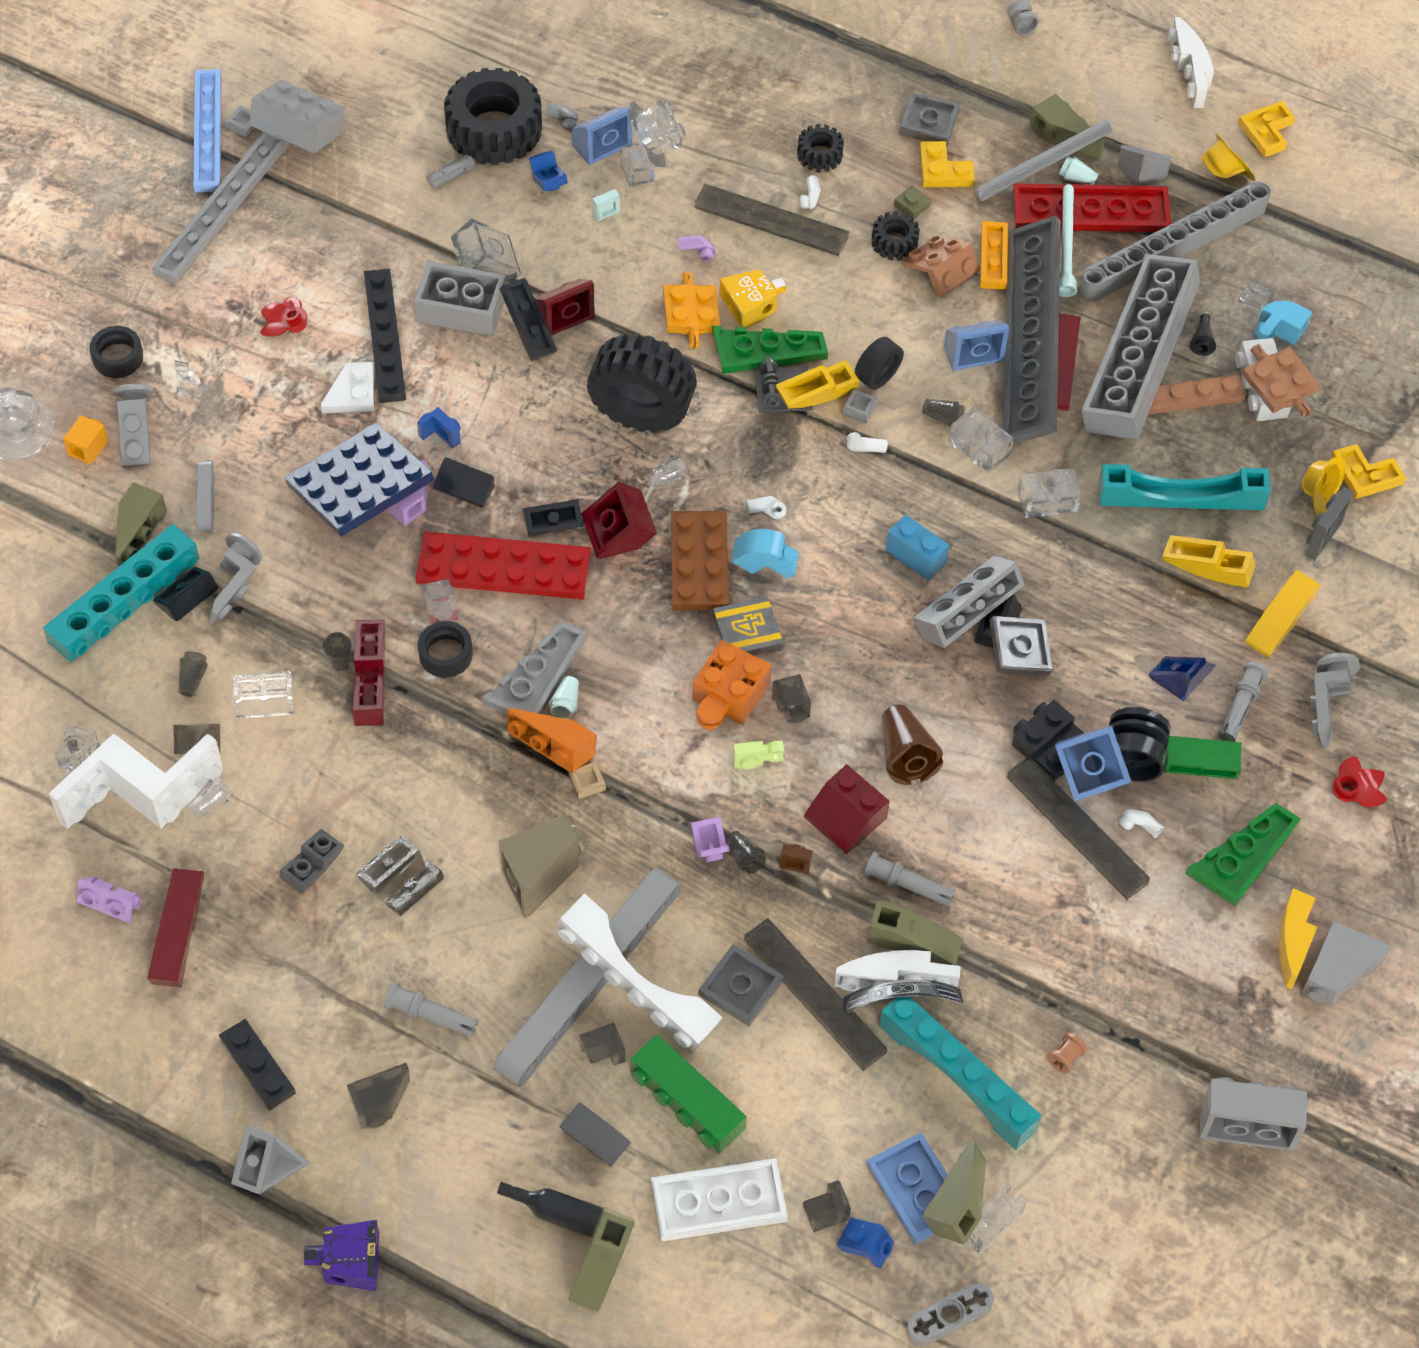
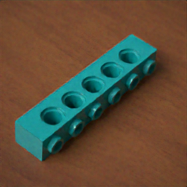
M172 524L43 627L47 642L70 663L77 657L84 655L89 647L99 639L105 638L115 626L122 621H126L136 609L150 602L156 593L164 587L171 585L175 578L186 569L192 568L197 560L200 559L196 543Z

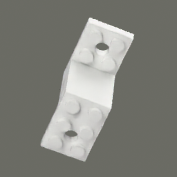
M208 733L166 773L117 735L113 734L49 793L59 823L67 829L74 823L81 821L86 812L95 803L101 802L106 797L110 789L162 829L167 823L173 822L188 803L194 802L209 783L215 782L224 769L217 741Z

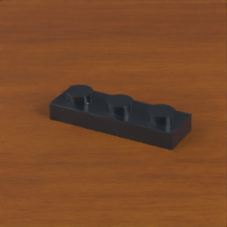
M526 278L502 285L499 290L531 362L558 351Z
M246 1019L219 1034L220 1041L269 1111L296 1094L295 1088Z

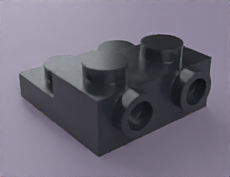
M1053 700L1049 704L1045 702L1040 703L1033 712V718L1029 721L1022 719L1016 724L1013 729L1012 746L1055 782L1065 773L1055 744L1084 734V732L1074 724L1075 717L1057 701Z

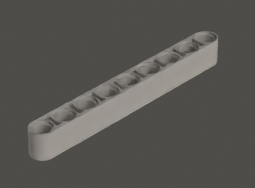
M1253 182L1087 267L1082 274L1079 294L1087 301L1099 300L1135 281L1146 254L1180 258L1261 216L1266 211L1271 188L1264 182Z
M654 868L609 921L615 943L625 960L674 902L682 888V883L659 868ZM581 955L500 1053L493 1069L516 1086L521 1087L607 984L608 980L604 976L605 972L596 964H589Z

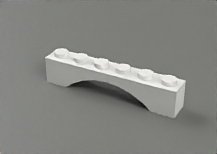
M585 893L560 918L555 928L558 930L561 939L567 944L571 945L573 943L581 951L582 957L589 964H596L604 971L605 978L614 986L619 985L625 990L629 1000L634 1005L642 1006L646 1009L656 1025L661 1028L666 1027L674 1035V1040L681 1047L689 1048L693 1052L723 1018L700 997L685 996L667 991L652 984L637 973L625 960L617 947L610 930L607 913Z

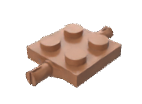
M1260 344L1253 346L1250 351L1257 358L1258 362L1245 368L1243 376L1269 410L1274 414L1283 408L1295 407L1303 418L1309 416L1312 410L1304 400L1307 396L1319 391L1320 384L1290 346L1270 355H1267Z

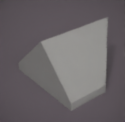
M1122 144L1117 166L1133 186H1147L1167 177L1172 156Z
M247 1125L244 1129L231 1184L261 1194L309 1165L310 1162L277 1135Z

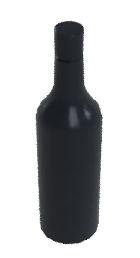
M501 1182L497 1190V1194L525 1204L538 1219L591 1238L603 1207L550 1188L528 1191Z

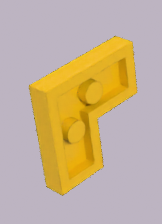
M1279 101L1239 116L1238 125L1265 158L1286 150L1288 143L1278 130L1294 125L1296 117L1283 101Z
M946 141L920 142L923 187H974L973 161H948Z
M1358 444L1334 450L1330 457L1332 459L1337 456L1344 460L1345 476L1343 480L1347 487L1354 492L1353 497L1355 499L1402 486L1407 479L1394 457L1369 465Z

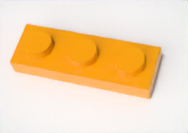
M982 221L980 288L1006 290L1008 223Z

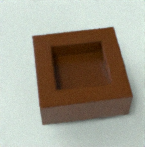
M783 844L780 869L809 875L813 850L806 849L802 845Z

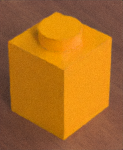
M80 415L63 438L67 455L89 465L94 462L109 442L105 426L97 419H89Z

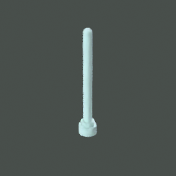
M1070 184L1065 185L1063 188L1062 272L1059 276V296L1071 297L1077 293V281L1072 275L1074 188Z

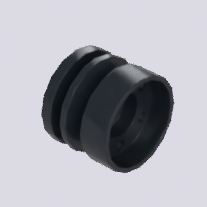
M1126 707L1111 714L1109 726L1113 728L1131 781L1147 782L1160 777L1165 767L1167 754L1165 749H1167L1171 730L1168 719L1158 712L1141 707Z

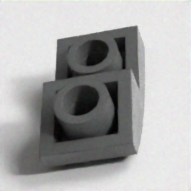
M320 829L301 845V853L280 870V878L303 894L334 862L343 850L344 845L323 829Z
M580 1102L559 1126L564 1133L582 1144L592 1155L609 1167H612L631 1144L619 1131Z

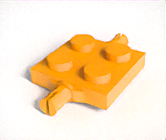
M685 271L682 273V285H663L666 333L688 335L689 347L693 349L695 343V349L700 347L699 335L712 333L713 325L720 326L716 285L694 284L693 273L689 271L688 274Z

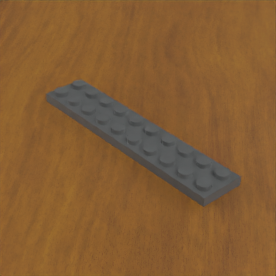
M1057 216L1009 231L1006 323L1010 329L1005 351L1002 437L1003 442L1007 446L1057 432L1060 220Z

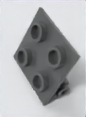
M767 357L763 359L761 368H754L759 413L813 410V406L788 409L775 388L776 384L809 371L808 365L777 367V363L773 358Z

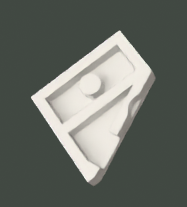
M373 362L345 364L321 403L322 414L374 412Z

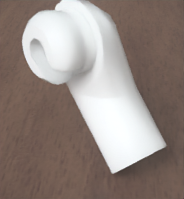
M814 175L806 179L808 195L800 196L799 204L801 209L809 208L811 210L816 207L821 188L818 178Z
M856 432L850 433L846 438V446L852 452L885 453L888 446L886 439L861 437Z
M773 496L746 500L748 514L764 512L774 519L783 518L786 514L785 505Z
M1127 809L1122 812L1124 815L1119 818V824L1125 829L1131 830L1134 824H1137L1154 838L1158 837L1165 828L1145 811Z

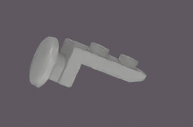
M125 384L113 389L112 395L123 399V401H117L122 467L150 465L148 430L150 411L149 404L146 401V396L154 394L153 387L150 385Z
M230 533L225 539L229 549L224 554V560L220 563V567L234 577L213 602L208 618V623L212 626L218 618L223 621L233 608L230 604L235 598L240 600L249 589L247 583L253 577L257 568L256 565H259L263 558L258 546L240 533Z
M1332 653L1322 657L1317 663V673H1314L1315 694L1310 695L1312 712H1317V719L1312 720L1314 737H1320L1322 747H1328L1333 737L1330 696L1352 694L1350 677L1360 670L1359 660L1348 653Z

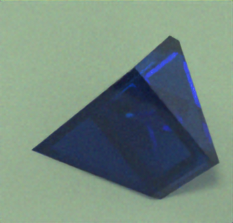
M1164 656L1148 675L1150 679L1184 702L1216 664L1207 662L1205 657Z

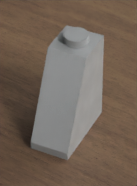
M1333 921L1302 993L1308 995L1315 1002L1326 1003L1331 1006L1382 965L1391 946Z

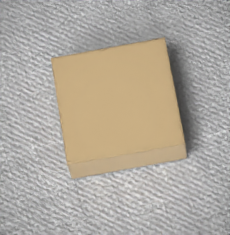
M596 762L583 765L573 773L568 771L578 799L606 790V784Z

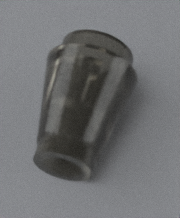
M928 398L925 400L922 408L924 415L950 428L953 426L958 427L961 424L965 412V407L959 405L958 401L931 400Z
M341 632L331 633L323 642V650L335 670L346 669L349 665L352 642L349 637Z
M187 651L180 658L178 691L180 694L190 697L196 695V691L208 667L205 655Z
M733 831L727 836L725 842L729 846L740 870L753 874L764 866L766 857L764 856L763 849L739 831Z

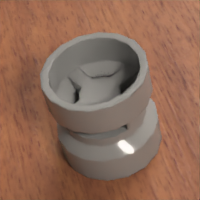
M1017 0L1008 7L1007 15L1014 22V28L1018 34H1029L1038 27L1039 19L1032 12V6L1028 0Z

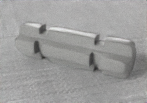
M466 154L460 157L458 162L455 160L439 168V172L435 170L428 174L427 179L430 186L437 188L443 184V181L448 182L463 174L464 170L467 172L475 167L474 160Z

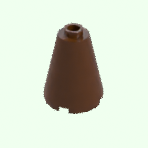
M892 705L888 707L882 714L886 769L890 778L894 782L903 785H912L910 781L920 779L921 782L928 780L943 765L941 747L907 706Z

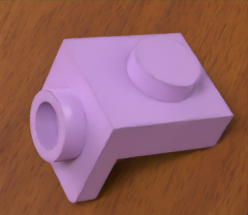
M720 817L690 823L697 858L705 857L706 862L723 859L722 853L728 852L729 846H726Z

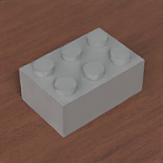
M279 80L252 97L249 125L307 151L316 153L342 135L345 108L335 104L332 100L314 95L309 90L293 86L288 81Z
M428 261L414 299L416 322L493 336L505 302L499 288L506 284V276Z
M1227 1077L1211 1079L1201 1103L1199 1138L1294 1151L1306 1128L1307 1091H1300L1293 1086L1270 1087L1262 1082H1235Z

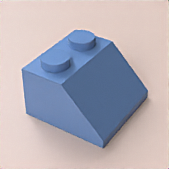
M630 107L614 108L572 128L573 147L588 165L632 145V109Z
M996 320L946 329L944 349L952 371L1004 362L1010 329L1009 325Z
M1112 726L1087 732L1055 744L1074 801L1131 783Z

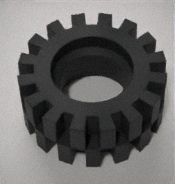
M816 124L815 129L811 125L808 126L807 131L805 129L801 131V135L799 134L797 148L798 160L801 161V165L803 167L808 165V170L810 171L816 168V172H821L822 168H824L825 172H828L830 167L832 169L837 168V164L840 165L843 158L844 139L840 132L836 133L837 129L834 127L829 130V125L826 124L824 128H820V124ZM820 145L825 146L829 149L825 151H818L813 149L812 147Z
M894 211L893 215H890L889 212H886L884 217L880 215L878 221L875 220L872 230L871 244L872 247H875L874 251L876 253L881 251L880 256L882 258L888 255V260L893 261V257H897V261L902 260L903 255L907 257L912 250L918 247L920 228H918L919 224L917 221L914 222L912 216L906 218L907 213L904 212L900 216L898 211ZM899 233L902 234L904 238L892 239L888 237L887 234Z

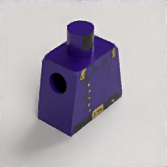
M377 1220L327 1227L324 1230L323 1245L305 1246L304 1265H322L324 1282L328 1284L377 1291L380 1233Z

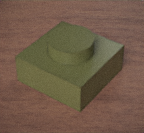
M910 186L894 200V206L897 209L907 213L908 217L912 216L914 219L930 207L931 199L914 186Z

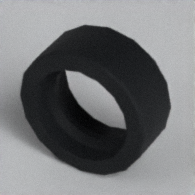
M120 325L106 327L97 332L90 342V355L93 365L104 376L111 378L125 377L134 373L142 364L143 349L141 340L137 333L129 327ZM113 344H126L132 347V351L121 359L110 360L101 356L102 351Z
M888 337L876 339L862 353L856 364L855 374L857 378L872 390L882 387L897 372L902 363L904 351Z
M451 621L435 622L427 626L420 634L417 643L420 663L425 671L433 676L442 678L455 677L464 672L471 664L473 657L471 635L460 624ZM439 639H453L462 644V652L452 659L440 660L429 655V647Z

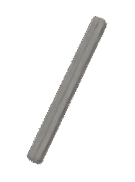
M1103 120L975 189L979 201H985L1013 186L1014 183L1026 179L1110 134L1112 127L1109 121Z

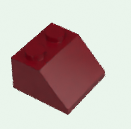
M577 279L534 297L551 336L595 318L594 283L592 280Z
M617 482L581 513L595 555L599 559L638 550L657 534L641 489L621 482Z
M846 764L825 783L804 814V818L845 854H848L887 819L890 801Z

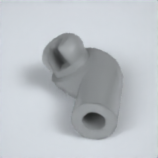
M548 103L546 116L564 119L563 125L566 128L572 129L576 127V121L578 120L576 112L567 106Z

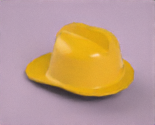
M1217 133V141L1202 155V161L1209 171L1219 178H1230L1242 173L1251 181H1255L1256 177L1251 168Z
M1336 456L1329 461L1318 460L1313 462L1302 480V488L1305 494L1313 498V508L1316 516L1320 512L1324 514L1327 511L1325 509L1327 502L1333 494L1337 493L1343 482L1345 463L1341 457Z

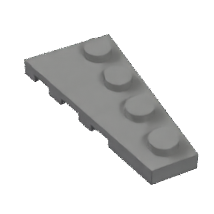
M561 621L537 644V648L529 656H525L518 663V667L510 675L506 674L499 681V685L482 698V704L507 715L510 708L542 714L587 639V632Z

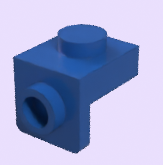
M550 150L529 158L533 180L542 190L554 191L559 189L561 185L568 183L566 173L557 166L553 151Z
M439 407L430 413L424 414L417 422L418 435L422 440L436 433L452 449L461 443V427L454 417L446 415Z
M851 1217L837 1245L841 1251L866 1257L874 1267L882 1268L886 1258L891 1254L894 1240L882 1225Z

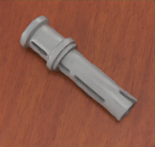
M1247 662L1245 664L1242 680L1237 682L1235 686L1236 697L1218 733V737L1222 741H1236L1252 702L1260 696V686L1263 680L1268 678L1269 670L1264 665L1257 662Z
M875 851L872 853L864 872L865 877H876L887 882V886L891 888L898 885L941 903L946 907L950 906L951 898L954 896L956 889H951L903 869L904 865L899 861L893 863L879 857Z
M396 982L390 987L384 1003V1008L390 1009L393 1007L408 1013V1017L412 1019H417L420 1016L465 1034L470 1038L473 1037L476 1031L474 1027L478 1026L479 1023L477 1018H472L429 1001L424 993L419 991L413 993L401 988L400 984Z

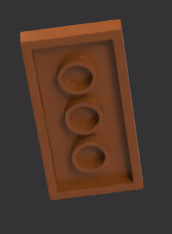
M671 511L672 610H713V608L729 605L727 511Z

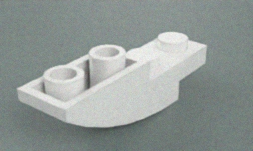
M1175 17L1173 28L1168 30V41L1173 44L1171 59L1176 62L1177 71H1184L1185 79L1189 80L1187 95L1188 98H1192L1193 108H1203L1207 89H1210L1214 75L1212 61L1196 32L1183 19Z
M898 950L881 952L849 961L837 967L834 986L841 987L846 991H857L858 989L889 981L929 980L958 987L961 966L930 963L931 951Z

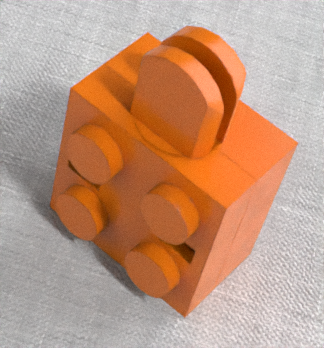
M721 640L693 681L692 700L699 703L696 709L698 724L704 729L715 730L720 726L724 718L727 717L743 725L771 682L772 664Z

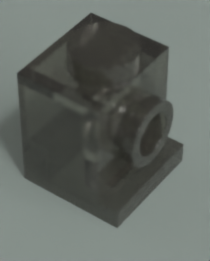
M801 674L773 681V701L776 700L778 711L780 714H785L787 722L799 723L809 718L811 700Z

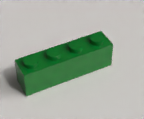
M658 1034L630 1058V1074L640 1086L646 1085L653 1092V1097L663 1107L669 1106L675 1112L677 1120L684 1127L688 1128L690 1126L697 1132L698 1139L707 1148L711 1149L713 1147L720 1154L746 1129L747 1116Z

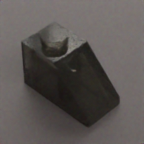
M407 1063L347 1084L349 1098L362 1130L368 1127L371 1129L380 1127L387 1120L392 1119L411 1081Z

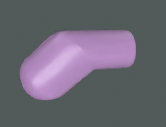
M702 235L679 237L678 239L680 250L696 249L700 253L701 260L705 262L711 261L716 253L714 245Z

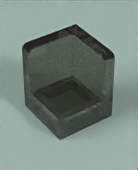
M188 723L173 725L174 754L185 755L207 733L216 739L220 752V724Z
M614 1022L579 1035V1047L582 1052L586 1053L590 1063L593 1064L609 1057L614 1066L626 1062L625 1047Z
M840 1180L828 1183L825 1194L803 1202V1208L813 1232L848 1221L850 1218L851 1207Z

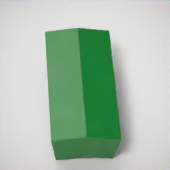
M1179 736L1168 737L1169 742L1167 749H1165L1167 752L1165 773L1238 779L1241 771L1242 742Z

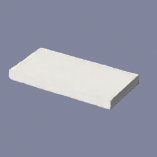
M776 1158L651 1177L661 1242L788 1222Z

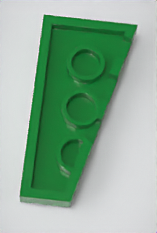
M714 325L712 328L722 374L761 368L763 359L767 357L773 358L777 366L828 359V350L823 332L787 330L786 333H777L773 329L763 328L762 332L746 331L747 327H735V330L722 329V326Z
M1275 803L1251 820L1241 831L1235 832L1228 837L1227 841L1218 848H1213L1199 862H1194L1186 869L1185 874L1236 907L1299 825L1301 818Z

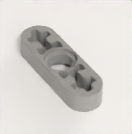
M198 461L196 517L199 532L214 530L215 476L213 461Z
M973 1284L914 1314L909 1319L906 1333L908 1339L917 1346H926L987 1315L994 1301L991 1289L984 1284ZM973 1294H976L979 1298L983 1296L986 1298L983 1307L975 1303L968 1307L967 1313L969 1315H966L964 1306L972 1302ZM946 1307H953L958 1311L959 1319L953 1323L946 1322L941 1316V1311ZM931 1315L935 1316L936 1324L928 1328L926 1336L922 1332H914L917 1323H920L921 1326H926L932 1323L933 1317Z

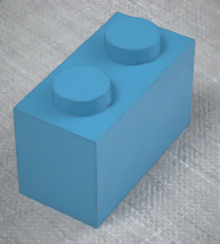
M905 514L888 531L886 551L930 581L947 564L950 545Z

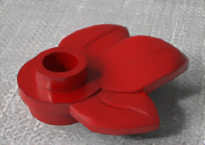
M287 297L282 304L274 302L261 309L262 316L268 321L260 331L263 336H280L286 331L297 333L307 326V313L302 309V302L296 297Z
M1356 756L1345 759L1339 766V776L1333 781V794L1341 801H1355L1364 807H1378L1384 804L1387 798L1378 789L1383 782L1385 772L1376 769H1361V763ZM1342 787H1347L1350 789V791H1347Z

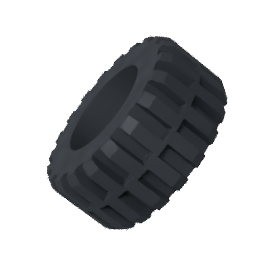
M495 67V70L482 68L480 72H475L474 70L469 72L467 77L464 78L462 76L448 90V95L444 101L445 127L449 143L453 145V148L459 154L463 153V156L467 154L479 164L485 165V162L491 163V165H499L500 162L508 164L512 163L515 158L521 159L524 157L526 151H532L540 140L542 130L541 97L537 92V88L532 83H529V80L523 75L519 77L515 71L509 70L507 72L503 71V68ZM491 111H499L511 115L504 120L493 122L476 118L480 114Z
M622 334L616 338L613 337L600 347L587 379V390L593 404L598 405V410L603 415L607 414L613 422H619L623 424V427L629 429L630 427L636 428L637 431L641 432L650 430L651 433H657L661 429L667 431L679 425L686 416L697 386L696 374L688 358L683 357L681 351L677 348H671L669 343L663 340L661 342L657 341L652 336L642 337L640 334H631L630 336Z

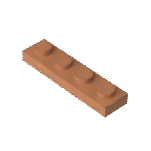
M1239 374L1161 385L1158 388L1148 415L1245 401L1247 395Z

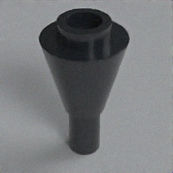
M1206 313L1200 316L1199 326L1189 344L1190 350L1193 353L1202 356L1210 355L1216 349V342L1210 327L1211 317Z

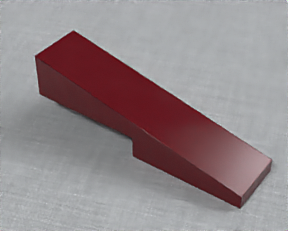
M1059 313L1057 409L1069 411L1081 316Z
M385 619L356 620L353 695L354 725H384Z
M173 868L147 977L153 985L182 987L191 933L195 930L204 879L203 871Z

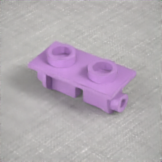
M95 876L78 879V903L127 923L132 922L133 908L138 909L142 902L137 893L120 887L114 892L112 891L113 884L100 880Z

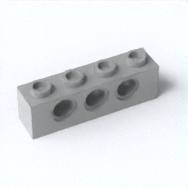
M994 555L916 615L914 619L923 641L945 648L1021 589L1025 584L1017 562Z

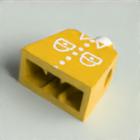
M761 270L749 271L720 279V298L739 327H747V329L774 314L777 310V295L786 292V285L781 277L768 281Z

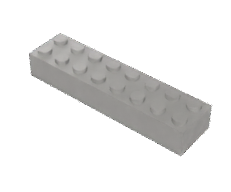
M1146 254L1083 406L1082 414L1086 432L1139 439L1200 285L1197 260Z

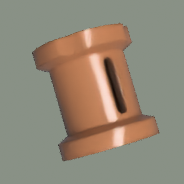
M1066 1032L1060 1045L1055 1050L1049 1051L1046 1055L1051 1066L1063 1074H1067L1072 1068L1071 1064L1078 1056H1083L1087 1050L1084 1041L1071 1032Z

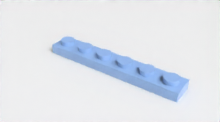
M220 69L195 70L193 181L195 193L215 192L221 184L222 76Z

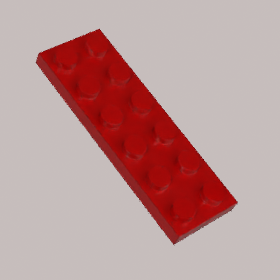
M1014 183L1015 229L1057 216L1060 220V231H1062L1063 188L1067 184ZM1070 184L1074 188L1073 231L1157 232L1172 224L1168 186Z
M424 531L415 577L416 584L584 600L591 547Z

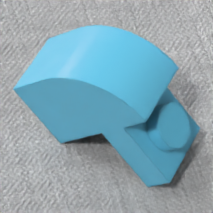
M1290 301L1271 302L1262 309L1254 336L1257 337L1256 340L1274 339L1275 336H1278L1295 345L1308 328L1312 311Z
M755 529L735 538L731 562L751 574L769 567L789 579L796 574L799 552L784 543V534L769 529Z

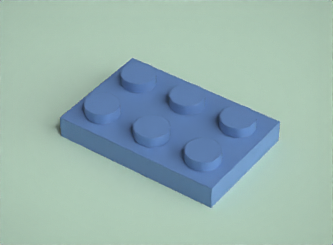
M922 1132L866 1161L867 1168L914 1245L934 1235L922 1215L927 1205L940 1189L943 1180L948 1176Z

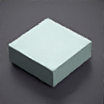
M616 189L592 198L593 217L597 222L620 212V195Z

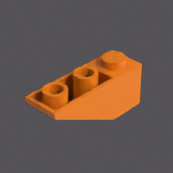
M515 708L508 709L507 732L567 771L573 773L595 757L597 734L578 722Z

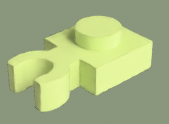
M763 741L733 744L734 769H753L757 766H762L764 761H783V741H773L766 745H763Z

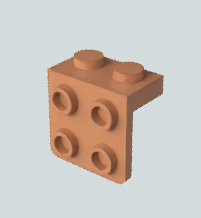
M942 235L929 238L926 244L912 250L902 260L905 267L928 272L935 295L941 297L980 271L971 243Z

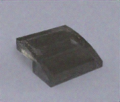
M401 836L356 873L363 884L400 917L444 879L442 871L423 858L420 850Z

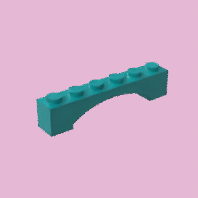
M1102 464L1098 481L1099 506L1265 510L1271 492L1269 470L1266 468H1241L1238 472L1212 478L1171 479L1135 471L1130 468V465Z
M909 996L896 997L882 1010L879 1027L901 1047L903 1045L909 1047L946 1074L983 1112L992 1124L993 1130L1015 1150L1037 1131L1042 1115Z

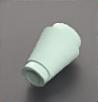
M1067 156L1059 172V175L1064 177L1063 180L1081 185H1094L1099 175L1077 157L1071 158Z
M571 676L564 677L549 701L550 712L554 717L570 719L577 712L579 681Z

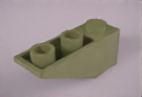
M1057 94L1032 107L1030 125L1045 140L1052 143L1060 144L1090 128L1086 121L1079 117L1070 108L1068 103L1063 101ZM1100 138L1076 152L1099 160L1102 157L1105 141L1103 138Z
M134 482L119 502L115 553L118 567L137 553L143 543L149 541L152 530L158 522L164 519L167 512L163 494Z
M877 900L867 940V943L896 951H931L930 960L955 966L963 942L961 937L910 909Z
M971 1140L960 1154L958 1161L949 1175L943 1180L940 1189L927 1205L922 1215L934 1235L965 1245L981 1220L986 1158L974 1140Z
M603 1207L568 1298L569 1301L599 1312L635 1224L634 1218Z

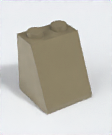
M566 814L499 841L501 870L524 918L530 916L579 867L578 855L582 854L578 841L581 840V835L576 824H570Z

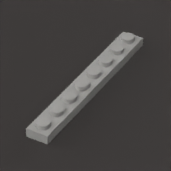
M263 132L152 267L153 274L176 284L289 146V142Z

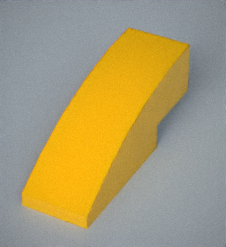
M846 359L827 368L824 364L776 384L775 388L788 409H795L826 403L849 395L853 389L858 390L859 379Z
M1170 535L1162 556L1164 561L1197 576L1244 588L1249 587L1256 567L1253 552L1226 549L1224 542L1174 535Z
M1296 570L1256 623L1245 640V644L1269 658L1299 622L1302 613L1316 598L1321 584Z
M1294 888L1287 901L1279 933L1281 971L1286 988L1291 990L1317 929V926L1306 922L1316 897Z

